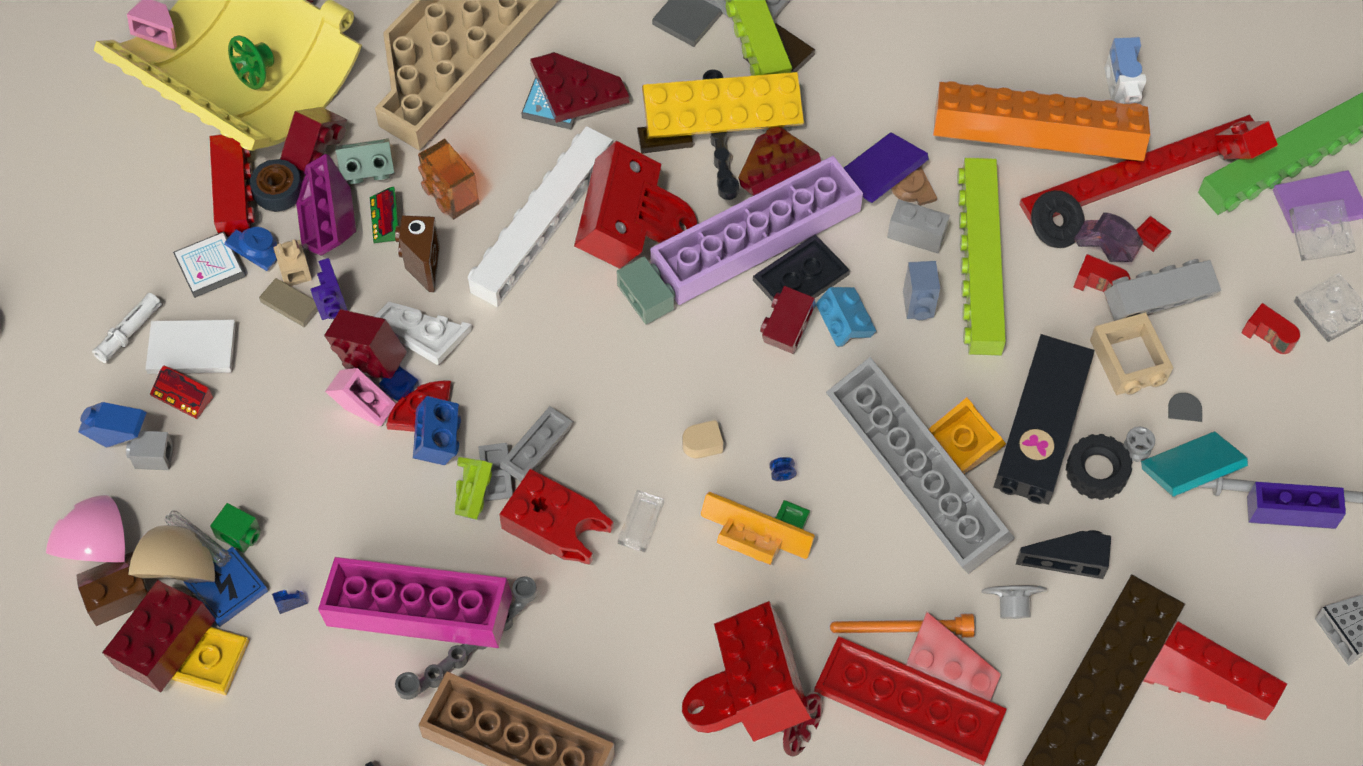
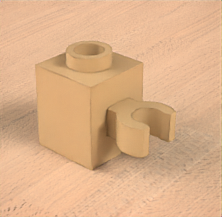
M294 239L292 242L279 243L273 247L284 283L293 286L312 280L300 240L296 241Z

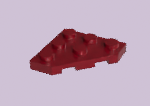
M556 52L530 59V66L556 123L629 103V94L619 76Z
M770 128L766 133L756 138L739 174L740 186L755 196L820 163V154L783 128Z

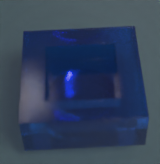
M399 366L392 379L384 378L379 383L382 391L398 402L402 397H406L419 386V380Z

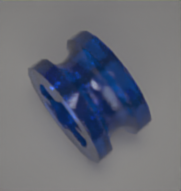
M780 457L772 460L769 463V468L772 471V480L781 482L794 478L797 474L796 469L793 468L795 466L794 459Z

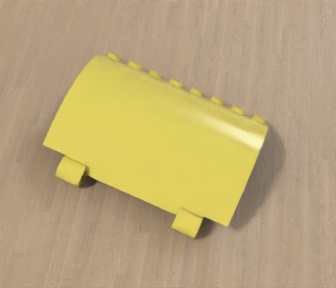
M178 0L169 11L177 44L175 49L135 37L122 43L115 40L96 41L93 51L103 56V60L116 64L122 68V72L140 79L144 86L159 91L163 98L175 101L181 105L180 108L182 110L194 113L200 117L203 123L213 125L220 130L222 135L240 142L241 147L254 151L286 141L294 111L317 107L326 108L345 82L362 45L343 34L353 23L354 13L334 0H327L321 9L307 0ZM234 36H244L254 45L263 42L269 46L273 53L274 64L266 69V81L260 89L254 90L247 87L239 80L231 66L228 45ZM233 48V56H241V54L236 53ZM235 63L238 70L240 71V69L243 67V64ZM248 72L244 78L250 83L248 79L250 72ZM256 76L257 84H258L259 81H260V78H258V77Z

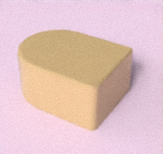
M716 420L692 425L684 431L682 435V449L687 456L696 459L723 453V440Z

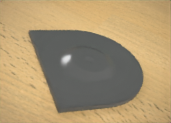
M1175 394L1168 404V418L1202 422V405L1198 398L1192 394Z

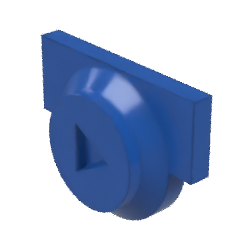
M252 227L242 233L236 229L224 243L225 246L265 271H268L277 261L273 248L277 246L276 239L265 228Z

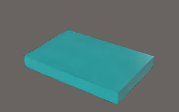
M1214 431L1141 461V466L1144 472L1174 497L1248 466V457Z

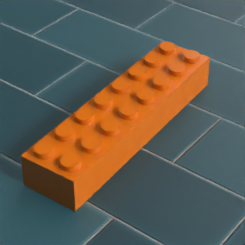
M949 81L939 82L933 136L1144 161L1150 138L1148 106H1142L1138 103L1123 104L1112 100L1097 101L1086 97L1072 98L1064 97L1060 94L1047 95L1039 94L1035 91L1022 92L1004 87L997 89L979 84L964 85Z

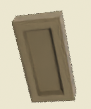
M277 278L273 280L259 297L262 304L302 327H305L318 312L314 299Z

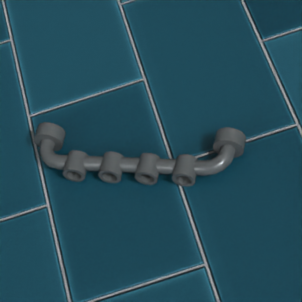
M524 576L514 581L512 590L516 600L510 604L507 615L508 619L505 622L503 631L509 630L513 625V617L535 599L537 587L532 578ZM469 644L452 646L444 660L437 665H429L425 669V675L419 679L412 672L400 674L395 681L397 694L403 699L410 700L429 687L438 688L446 672L453 667L456 669L463 668L468 661L467 655L476 648L483 650L487 647ZM462 655L460 659H454V656ZM433 674H439L437 678H430Z

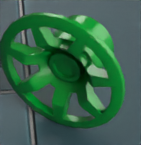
M234 36L228 45L231 66L239 80L247 87L254 90L260 89L266 81V69L274 64L273 53L269 46L263 42L254 45L244 36ZM233 48L235 52L241 54V56H233ZM235 63L243 64V67L240 69V71L238 70ZM248 72H250L248 76L250 83L244 78ZM256 76H257L258 78H260V81H259L258 84H257Z

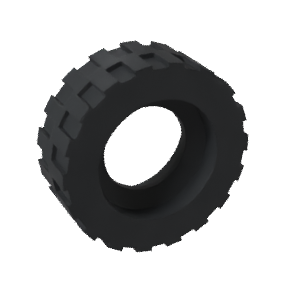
M1091 434L1088 437H1082L1078 443L1074 444L1067 459L1065 469L1067 471V479L1071 482L1073 489L1075 488L1082 496L1085 495L1090 499L1096 498L1099 500L1113 498L1115 494H1119L1123 490L1131 475L1133 462L1129 456L1130 452L1124 447L1122 442H1118L1112 436ZM1092 455L1105 456L1112 463V474L1104 479L1090 476L1085 469L1087 458Z

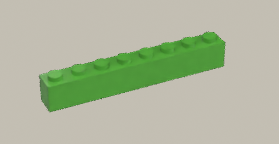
M1363 92L1276 139L1278 146L1252 159H1238L1204 177L1198 191L1199 195L1217 215L1227 210L1230 212L1236 209L1241 202L1247 199H1255L1263 190L1267 188L1273 189L1283 179L1289 176L1291 178L1295 177L1303 168L1309 165L1311 167L1317 165L1323 157L1329 154H1337L1345 145L1357 143L1363 137Z

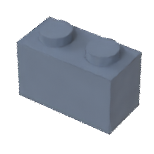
M936 261L908 262L903 287L906 318L916 320L934 318L940 292Z

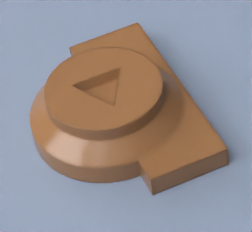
M921 166L891 188L893 194L898 199L906 202L917 201L919 206L937 201V196Z

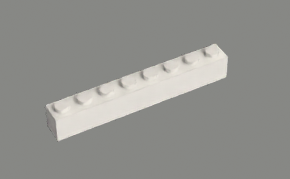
M587 126L581 134H577L573 138L571 147L567 152H563L559 156L557 165L553 170H549L545 174L540 187L531 192L526 205L517 210L512 223L508 228L505 227L500 232L495 245L486 250L481 263L471 269L468 275L471 294L496 307L501 304L587 191L595 158L613 144V139Z

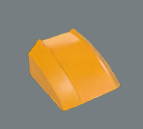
M967 397L928 429L964 474L1006 445L1001 436L990 426Z

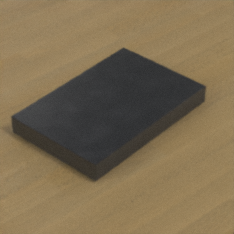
M815 234L753 275V282L771 301H773L777 292H782L784 286L816 298L849 276L850 269Z

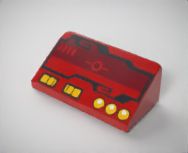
M165 365L160 369L150 392L152 397L195 419H198L213 399L208 387Z

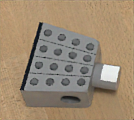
M1363 595L1323 607L1315 620L1349 666L1363 656Z

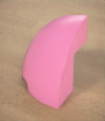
M108 495L91 497L74 505L75 508L64 519H59L55 524L47 543L46 553L57 557L96 562L125 561L122 519L116 503Z

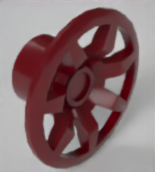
M808 693L805 695L809 713L812 714L817 709L816 716H811V719L780 731L784 733L783 749L789 756H797L804 750L805 747H800L801 739L799 736L809 743L811 734L806 729L807 725H814L815 729L819 726L822 714V701L818 694Z

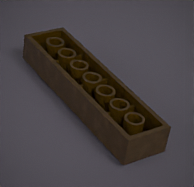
M1131 574L1022 766H1096L1183 610L1185 603Z

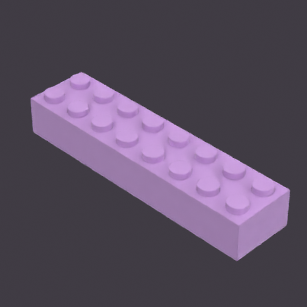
M831 156L650 248L651 264L657 266L663 282L671 285L675 293L674 299L678 305H681L860 212L863 193L837 159Z

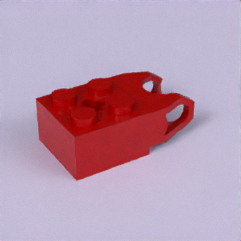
M529 469L499 514L501 529L549 555L554 554L563 560L578 561L588 565L593 561V553L578 540V536L587 530L611 533L614 528L613 521L603 514L591 500L532 469Z

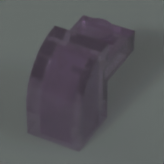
M1103 212L1099 220H1086L1074 238L1078 247H1101L1109 262H1132L1143 245L1138 232L1128 221L1120 216Z

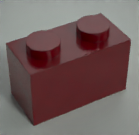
M786 286L783 287L781 293L777 292L771 304V308H774L770 318L765 317L760 328V332L763 333L764 343L795 354L816 307L815 298Z

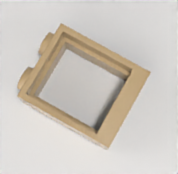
M1146 312L1094 327L1090 342L1116 395L1123 393L1134 394L1141 388L1148 386L1158 387L1168 381L1173 366ZM1141 336L1155 366L1125 374L1111 345Z

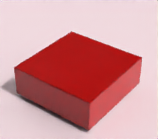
M1149 216L1134 231L1132 237L1154 252L1170 236L1172 231L1152 216Z

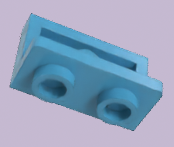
M830 287L817 301L816 306L837 347H842L850 338H871L876 332L855 287Z

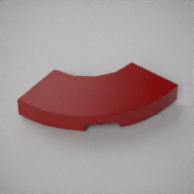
M451 381L429 382L418 386L416 390L409 393L406 397H402L389 414L386 423L387 429L415 432L416 408L426 396L449 401L452 387Z

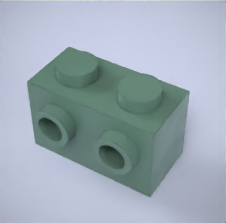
M389 138L336 146L339 171L348 184L361 183L363 178L373 176L374 180H383L390 178L389 174L394 173Z
M645 256L617 270V286L645 325L674 310L675 293L669 283L665 284L657 266L650 264Z

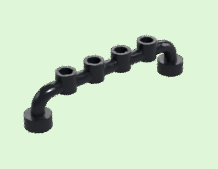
M715 69L708 70L703 74V80L724 78L723 74ZM727 132L711 133V145L715 147L714 166L718 168V195L725 200H732L739 194V182L733 177L732 172L728 168L730 153L725 147Z

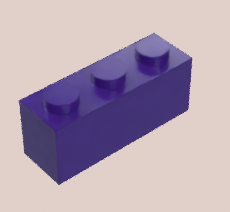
M1255 482L1247 496L1249 523L1336 529L1346 515L1344 488Z

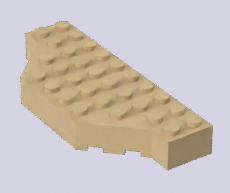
M414 0L383 32L391 91L375 107L378 126L420 151L558 0Z

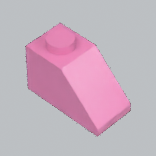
M141 0L127 13L131 35L171 49L177 47L174 26L166 4L154 0Z
M358 368L340 370L325 391L345 410L377 426H382L396 404Z

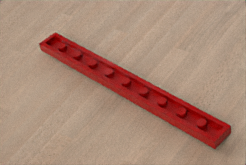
M1249 114L1146 152L1144 161L1127 159L1024 197L1020 200L1019 205L1031 225L1033 205L1042 194L1048 191L1059 190L1069 193L1079 202L1081 207L1221 155L1215 135L1238 122L1254 120ZM1055 212L1053 217L1060 215V213Z

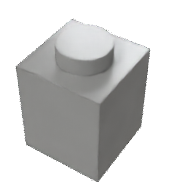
M140 431L137 438L127 442L126 456L130 458L135 469L169 470L174 445L168 432Z

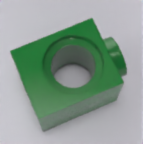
M229 503L225 504L210 525L216 539L231 547L233 546V548L243 553L247 551L249 546H253L257 542L261 531L255 517Z

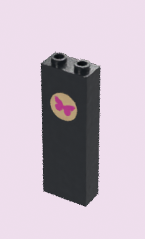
M1040 334L993 488L999 489L1007 495L1015 494L1025 497L1033 503L1049 505L1095 350Z

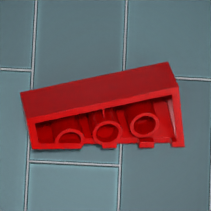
M1177 621L1143 682L1152 685L1157 683L1169 687L1168 690L1177 693L1182 691L1198 696L1199 700L1208 703L1213 701L1226 705L1227 709L1262 720H1266L1274 710L1287 686L1286 682Z

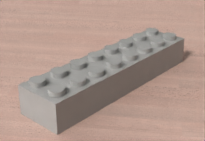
M871 357L826 391L830 399L968 574L1015 538Z

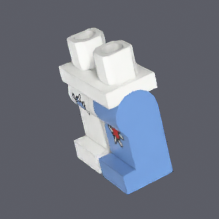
M1140 37L1114 38L1104 69L1111 100L1116 103L1131 104L1141 102L1146 76L1141 74L1142 66L1137 61L1141 48Z

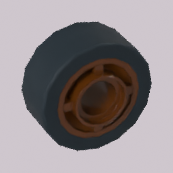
M274 159L260 164L252 172L250 187L253 197L260 207L277 212L285 211L297 203L302 179L295 165L286 160Z

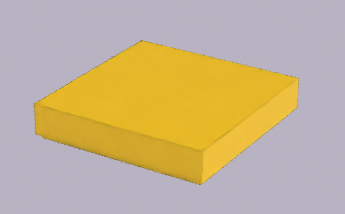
M210 627L171 680L227 695L248 646V638Z

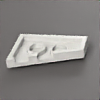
M388 302L374 316L386 319L403 345L436 365H439L472 329V324L462 322L460 325L449 322L447 317L440 315L437 318L427 316L418 309Z

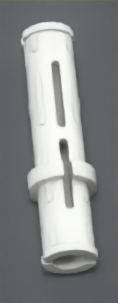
M147 293L142 301L133 308L119 325L108 331L106 338L93 349L92 353H94V356L101 362L107 363L120 347H125L128 344V339L162 305L160 300L152 293Z

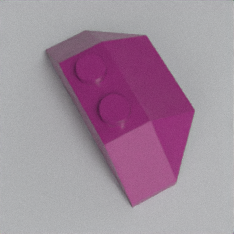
M324 154L306 165L304 171L306 176L301 183L300 195L296 203L302 248L320 256L343 244L357 232L351 188L328 154Z

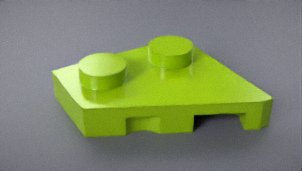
M458 457L457 466L463 467V481H456L455 515L478 519V515L484 507L483 497L486 486L491 481L493 463Z

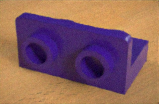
M326 258L318 261L322 271L317 273L320 285L310 289L322 320L334 319L340 309L348 311L330 259Z

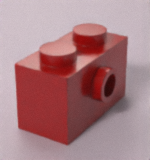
M1241 121L1215 135L1218 141V150L1225 159H1252L1278 146L1269 121Z

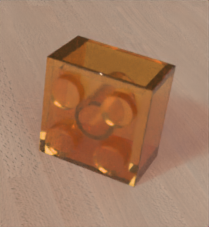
M445 138L418 154L420 163L418 170L423 179L421 186L428 196L432 194L436 199V204L442 213L447 212L454 220L479 205L475 173Z

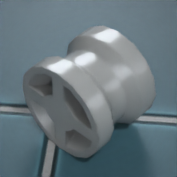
M1145 427L1132 428L1123 443L1124 447L1130 452L1129 456L1132 458V461L1141 462L1147 459L1155 445L1154 434Z

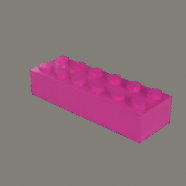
M335 557L318 610L328 627L499 648L513 595L508 580L504 577Z

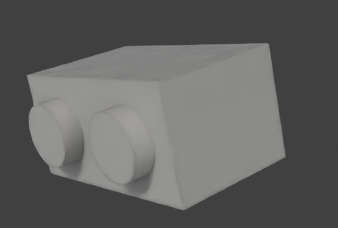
M898 199L890 219L887 238L939 253L950 215Z

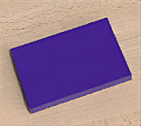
M890 132L846 165L844 170L862 191L863 198L873 203L928 161L929 158L927 152Z

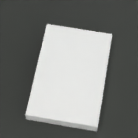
M235 320L151 321L146 361L147 374H158L163 365L179 373H231L236 330Z

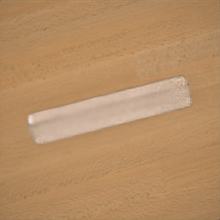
M172 510L169 515L165 516L167 525L184 527L195 532L201 544L209 549L213 562L216 565L224 567L231 560V555H229L226 549L178 511Z

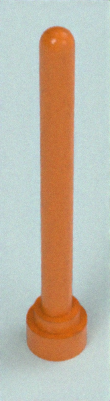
M960 614V617H954V620H938L949 631L955 632V635H961V638L974 637L973 614ZM923 620L834 621L830 624V630L833 633L919 632Z

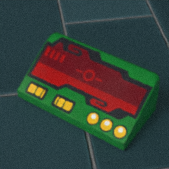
M389 187L369 197L373 243L395 241L396 226H399L395 187Z

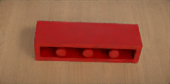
M220 134L209 136L213 217L217 233L224 231L226 237H230L236 229L242 233L246 229L251 228V223H255L254 209L250 207V201H254V197L248 183V179L252 175L251 164L247 163V158H251V150L241 147L240 142Z

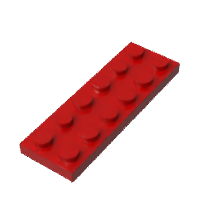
M839 636L814 688V692L982 766L986 762L1007 708Z

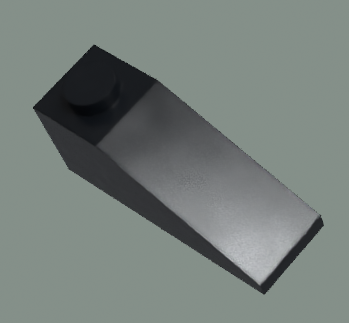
M1097 530L1079 531L1020 547L1016 558V565L1103 579L1109 568L1111 535H1105Z

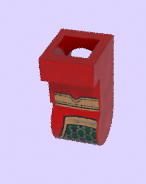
M1086 254L1073 288L1084 291L1085 286L1104 293V291L1113 286V281L1122 277H1128L1130 280V275L1121 267Z
M1261 303L1249 318L1241 332L1249 339L1254 334L1267 343H1270L1272 349L1279 354H1288L1293 351L1300 338V330L1295 324L1264 303Z

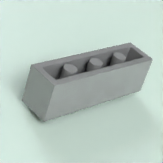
M1198 259L1185 262L1182 264L1183 267L1180 268L1170 265L1160 269V273L1153 274L1152 271H1146L1136 275V279L1129 280L1128 277H1122L1113 281V286L1104 291L1114 321L1145 312L1150 314L1208 299L1220 292L1221 288L1211 260L1199 262Z

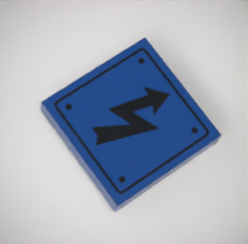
M233 546L213 560L215 582L189 583L184 581L186 587L195 598L203 602L213 615L219 627L268 592L267 587Z

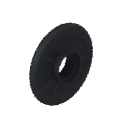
M1059 190L1048 191L1036 200L1031 212L1034 232L1048 246L1054 248L1069 247L1077 242L1083 233L1085 217L1082 207L1069 193ZM1055 212L1060 213L1063 217V224L1061 226L1056 225L1053 221V214Z

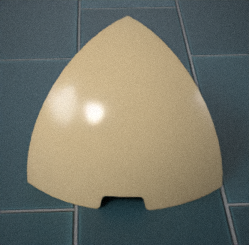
M173 525L154 527L141 538L132 555L128 574L143 579L169 577L189 583L215 582L214 563L209 549L201 544L195 532Z

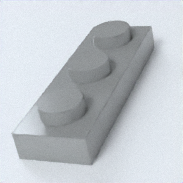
M549 406L501 461L500 468L521 482L529 469L535 470L571 428L573 421Z

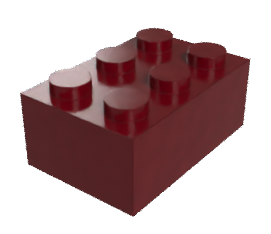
M157 580L102 653L117 670L161 693L216 619L203 602Z

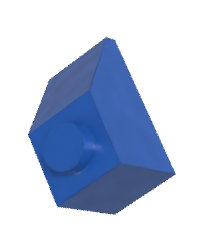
M101 402L87 407L83 411L80 418L82 423L78 432L107 448L137 438L147 412L141 409Z

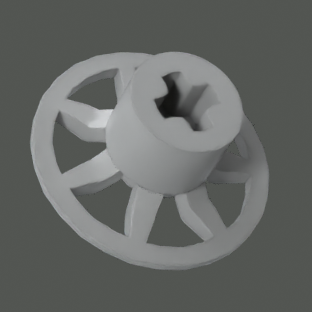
M1036 585L995 586L982 589L984 594H995L1000 597V618L1002 619L1030 618L1029 596L1047 591L1046 587Z

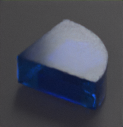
M281 590L272 594L280 614L308 604L305 594L299 590H296V594H288L287 590Z

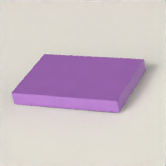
M1349 170L1275 185L1272 190L1292 233L1363 219V198Z

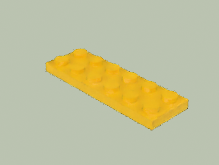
M798 72L644 84L642 86L648 139L802 126L804 124Z

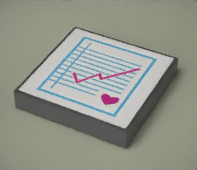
M224 231L173 252L194 298L245 277L234 251L224 245L227 240Z

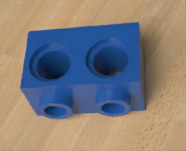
M426 396L416 408L413 459L445 466L452 457L457 455L459 440H456L461 423V416L458 415V403Z

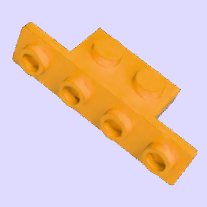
M708 492L705 496L701 516L724 526L719 533L718 544L771 565L780 549L804 559L808 558L815 538L814 534L712 492Z

